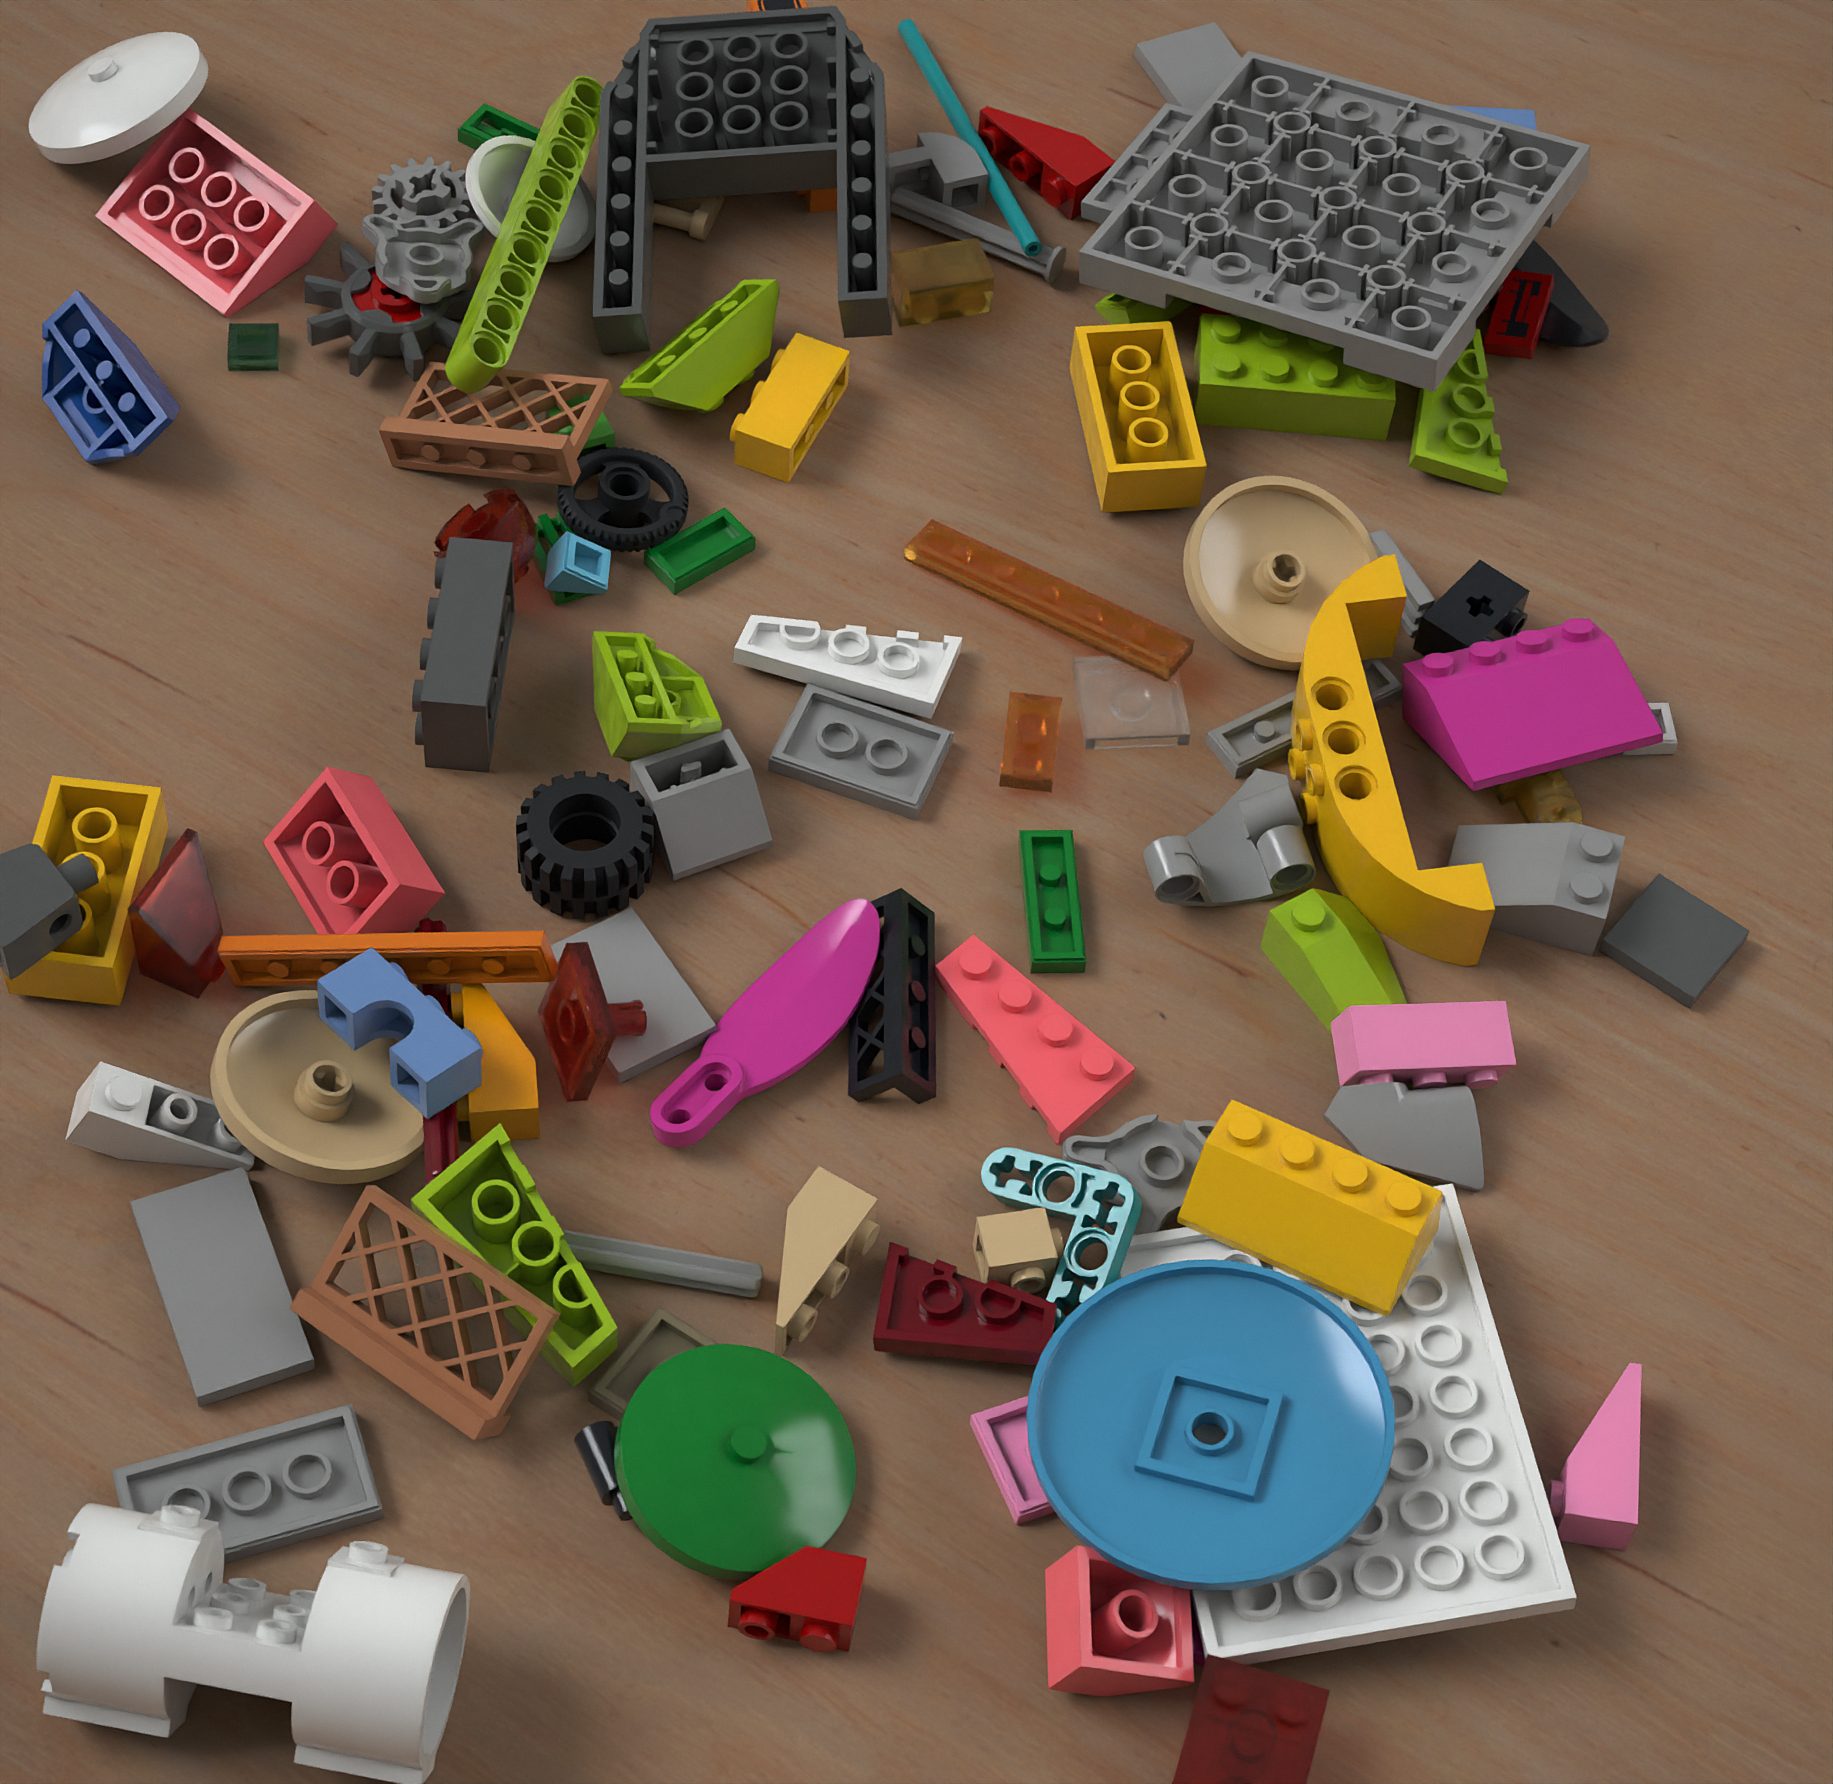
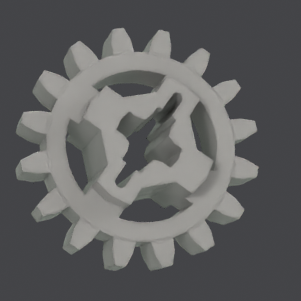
M427 157L424 165H417L413 158H409L407 161L408 167L402 169L396 164L390 165L391 176L379 174L377 177L378 186L372 187L373 213L386 216L392 220L403 221L422 215L429 217L435 227L447 228L454 223L476 215L466 189V171L462 169L452 173V166L449 161L444 162L439 167L434 166L433 157Z

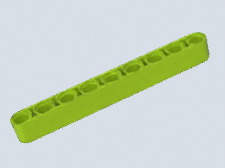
M580 75L575 77L548 109L446 361L445 371L447 377L460 391L468 394L480 392L509 360L599 129L600 93L603 90V86L589 76Z

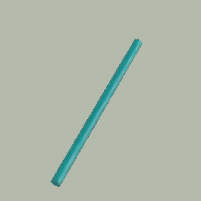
M911 19L901 21L898 25L900 35L958 137L969 144L979 156L988 173L987 188L1021 248L1029 257L1039 254L1042 250L1040 240L917 26Z

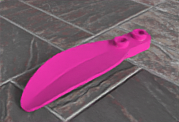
M862 898L852 899L836 908L811 928L734 1002L717 1023L716 1030L709 1035L702 1049L701 1057L693 1062L652 1103L650 1107L651 1126L653 1134L659 1142L670 1147H686L695 1144L740 1100L759 1093L794 1074L820 1054L837 1037L860 1004L877 961L880 944V922L878 912L871 902Z

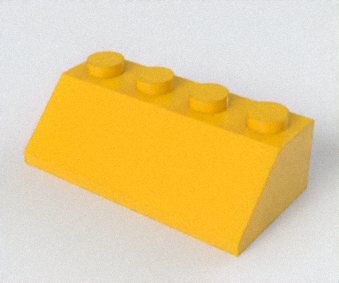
M1231 1099L1204 1143L1180 1208L1177 1223L1388 1318L1438 1231L1443 1191Z

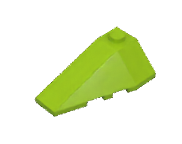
M1312 888L1269 910L1260 949L1331 1034L1330 1023L1349 1006L1407 1004L1380 934L1348 897ZM1405 1084L1408 1090H1413L1412 1084Z

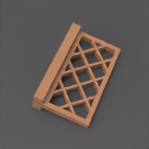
M429 362L399 416H386L379 428V433L392 467L574 486L581 474L577 458L613 389L610 379L501 369L484 388L492 385L502 386L503 389L481 399H478L476 394L465 393L458 390L455 386L434 395L432 391L438 380H450L445 371L446 363ZM534 390L548 392L525 404L520 398ZM581 394L591 395L589 400L572 408H569L566 404V401ZM465 397H468L471 401L470 404L448 414L443 409V407ZM511 401L516 406V408L493 419L488 413ZM555 406H558L561 410V413L540 423H537L533 417ZM434 411L440 417L433 421L418 420ZM478 416H481L484 423L478 426L463 424ZM523 421H526L530 426L525 430L507 429ZM571 425L573 427L570 437L569 435L552 434Z
M376 1185L366 1186L311 1287L300 1288L289 1308L474 1441L501 1435L512 1416L507 1409L561 1313ZM377 1206L390 1215L395 1241L371 1246L367 1221ZM407 1228L417 1235L408 1237ZM427 1241L436 1247L441 1273L417 1279L410 1244ZM356 1243L358 1250L351 1252L353 1246ZM397 1248L404 1282L380 1288L373 1254ZM360 1258L366 1292L351 1295L335 1284L334 1281L345 1261ZM453 1260L463 1267L455 1269ZM473 1273L483 1280L488 1306L464 1311L457 1276ZM443 1280L450 1315L426 1321L419 1286ZM406 1290L413 1324L396 1327L387 1320L382 1295ZM500 1293L510 1300L501 1302ZM368 1299L370 1308L362 1303L361 1300ZM519 1305L538 1318L526 1341L510 1344L503 1309ZM490 1313L497 1348L473 1353L465 1318ZM452 1322L459 1357L443 1360L433 1353L428 1327ZM414 1331L416 1340L406 1333ZM521 1349L514 1361L512 1351ZM499 1354L504 1380L494 1396L479 1385L474 1360ZM461 1364L463 1373L454 1368L453 1365Z

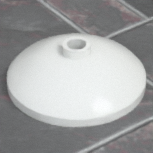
M519 136L495 137L483 143L468 162L465 177L468 197L479 220L495 238H497L536 142L534 140ZM581 176L547 262H561L576 257L587 247L595 234L596 208L591 193Z

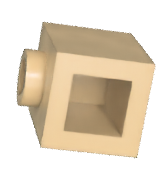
M1045 1207L980 1216L976 1219L972 1247L982 1283L994 1280L1029 1294L1036 1293L1044 1287L1052 1285L1056 1264L1061 1261L1064 1247L1059 1228L1050 1229Z

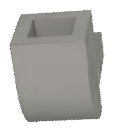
M918 133L917 148L888 154L890 196L897 187H903L920 195L928 193L931 199L965 213L985 209L988 173L976 151L963 140L944 133Z

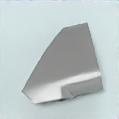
M1256 768L1230 800L1186 837L1178 835L1166 836L1150 843L1143 852V858L1156 898L1164 903L1183 906H1230L1278 897L1299 890L1311 883L1316 876V868L1302 828L1305 826L1287 775Z

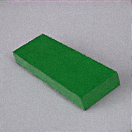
M1020 830L1018 847L1030 973H1085L1086 953L1073 830Z

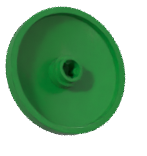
M735 1344L707 1345L684 1351L669 1358L655 1368L639 1385L623 1412L615 1439L614 1462L618 1486L625 1505L638 1527L657 1548L673 1560L696 1572L715 1578L747 1581L805 1546L822 1549L841 1525L853 1497L856 1477L855 1453L848 1427L839 1409L826 1391L801 1368L778 1355L755 1347Z

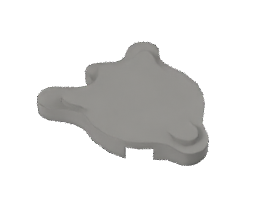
M370 214L363 218L361 232L376 249L375 269L381 282L390 289L407 295L413 301L429 304L438 302L443 297L453 295L469 284L473 265L472 250L483 241L485 227L480 221L470 218L463 219L447 228H437L427 216L420 215L407 220L397 221L380 214Z
M1159 1114L1144 1115L1125 1123L1110 1135L1103 1137L1075 1135L1067 1138L1062 1148V1160L1115 1173L1126 1178L1138 1192L1142 1202L1141 1215L1133 1236L1158 1232L1167 1224L1178 1219L1180 1208L1204 1143L1217 1122L1212 1120L1194 1122L1183 1119L1182 1125H1178L1172 1122L1157 1121ZM1117 1192L1113 1200L1104 1199L1101 1205L1110 1213L1112 1207H1122L1125 1201Z

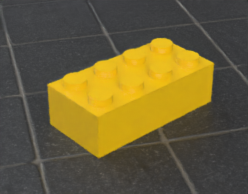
M1171 321L1075 327L1069 368L1101 512L1199 507L1207 465Z
M52 775L32 844L39 845L55 867L83 853L93 865L99 883L77 894L83 925L77 933L18 977L10 980L3 971L8 993L116 1006L121 1005L168 831V821L161 787Z

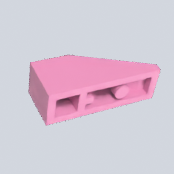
M1629 1363L1567 1458L1558 1480H1549L1546 1496L1560 1541L1625 1551L1638 1525L1642 1364Z

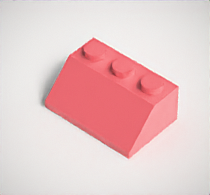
M327 766L263 841V844L317 934L408 933L418 925L420 920L426 916L445 894L376 782L369 776Z

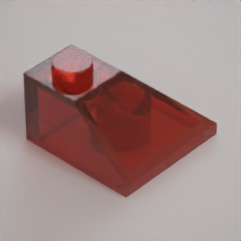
M187 828L127 911L140 974L198 999L208 984L218 981L226 969L217 952L221 937L224 935L198 833Z

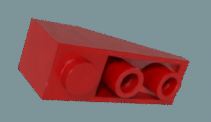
M989 106L980 110L978 134L991 157L1009 170L1016 179L1024 182L1044 198L1050 206L1059 210L1070 220L1080 216L1081 201L1116 161L1084 136Z

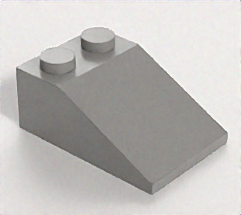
M1574 822L1459 825L1447 867L1483 863L1495 906V912L1490 925L1491 929L1593 956L1607 918L1625 836Z

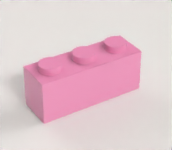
M1506 1001L1349 1006L1330 1023L1340 1087L1400 1082L1412 1084L1413 1090L1441 1088L1445 1087L1447 1083L1464 1082L1465 1086L1469 1087V1089H1483L1498 1084V1078L1517 1065Z

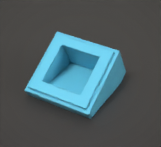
M566 531L548 552L544 588L558 592L604 594L608 588L611 551Z

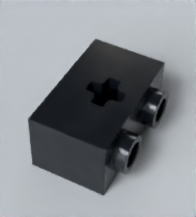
M1479 559L1421 616L1413 649L1426 656L1432 653H1449L1469 648L1476 642H1493L1505 639L1506 637L1516 636L1522 630L1528 618V614L1523 611L1530 591Z

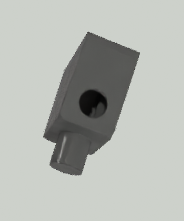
M29 843L0 854V967L10 980L18 977L81 929L83 920L77 894L99 883L93 865L83 853L55 867L37 844Z

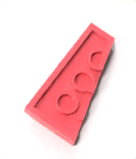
M974 934L936 965L935 979L969 1026L972 1029H978L987 1041L991 1056L1000 1068L1005 1066L1020 1086L1019 1094L1031 1110L1036 1108L1048 1124L1047 1132L1057 1145L1133 1080L1135 1067Z

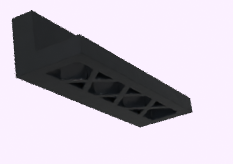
M900 888L871 901L878 912L879 919L884 917V924L880 929V944L876 961L877 964L881 957L884 959V970L872 988L867 986L860 1004L849 1020L848 1096L857 1102L892 1088H896L917 1104L936 1097L935 913L904 889ZM882 1003L884 1004V1016L870 1035L868 1034V1022ZM880 1050H883L884 1071L868 1077V1068Z

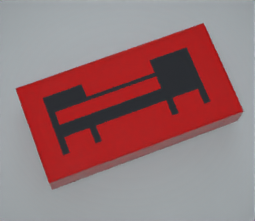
M1519 270L1510 271L1502 283L1484 341L1485 353L1532 359L1553 291V275Z

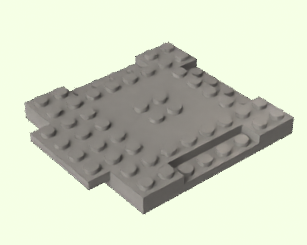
M1248 51L1198 111L1165 103L1081 201V218L1095 221L1102 225L1079 251V283L1166 309L1175 297H1179L1191 303L1202 304L1231 313L1237 317H1244L1280 330L1290 331L1326 344L1336 345L1344 348L1343 364L1435 392L1475 336L1476 319L1541 228L1543 226L1552 228L1588 177L1591 145Z

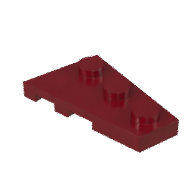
M893 1242L889 1243L873 1334L874 1351L1027 1365L1038 1364L1043 1350L1056 1331L1057 1304L994 1280L987 1283L979 1282L958 1274L957 1266L938 1259L934 1264L910 1256L909 1248Z

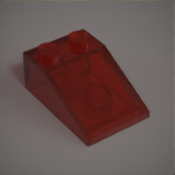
M1207 1654L1171 1784H1306L1330 1690Z

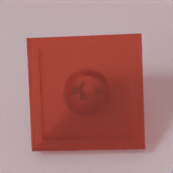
M588 942L566 943L558 961L555 982L549 983L538 1008L540 1021L566 1102L588 1100L616 1036H643L647 1027L646 1011H642L644 1005L641 1000L618 1003L607 1002Z

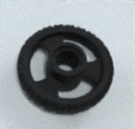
M607 447L583 454V456L577 458L581 474L575 485H558L557 505L566 526L575 535L605 549H611V551L640 552L641 550L646 551L649 548L663 544L664 541L669 540L680 531L688 512L689 497L687 487L680 474L676 472V469L671 467L662 458L658 459L656 455H650L649 452H643V450H634V448ZM601 473L598 497L590 500L575 498L576 489L582 482L593 475ZM650 479L664 489L670 501L660 502L649 498Z

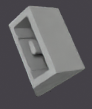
M730 729L630 762V792L639 791L645 798V807H650L653 816L654 846L673 881L772 847L771 833L752 768Z

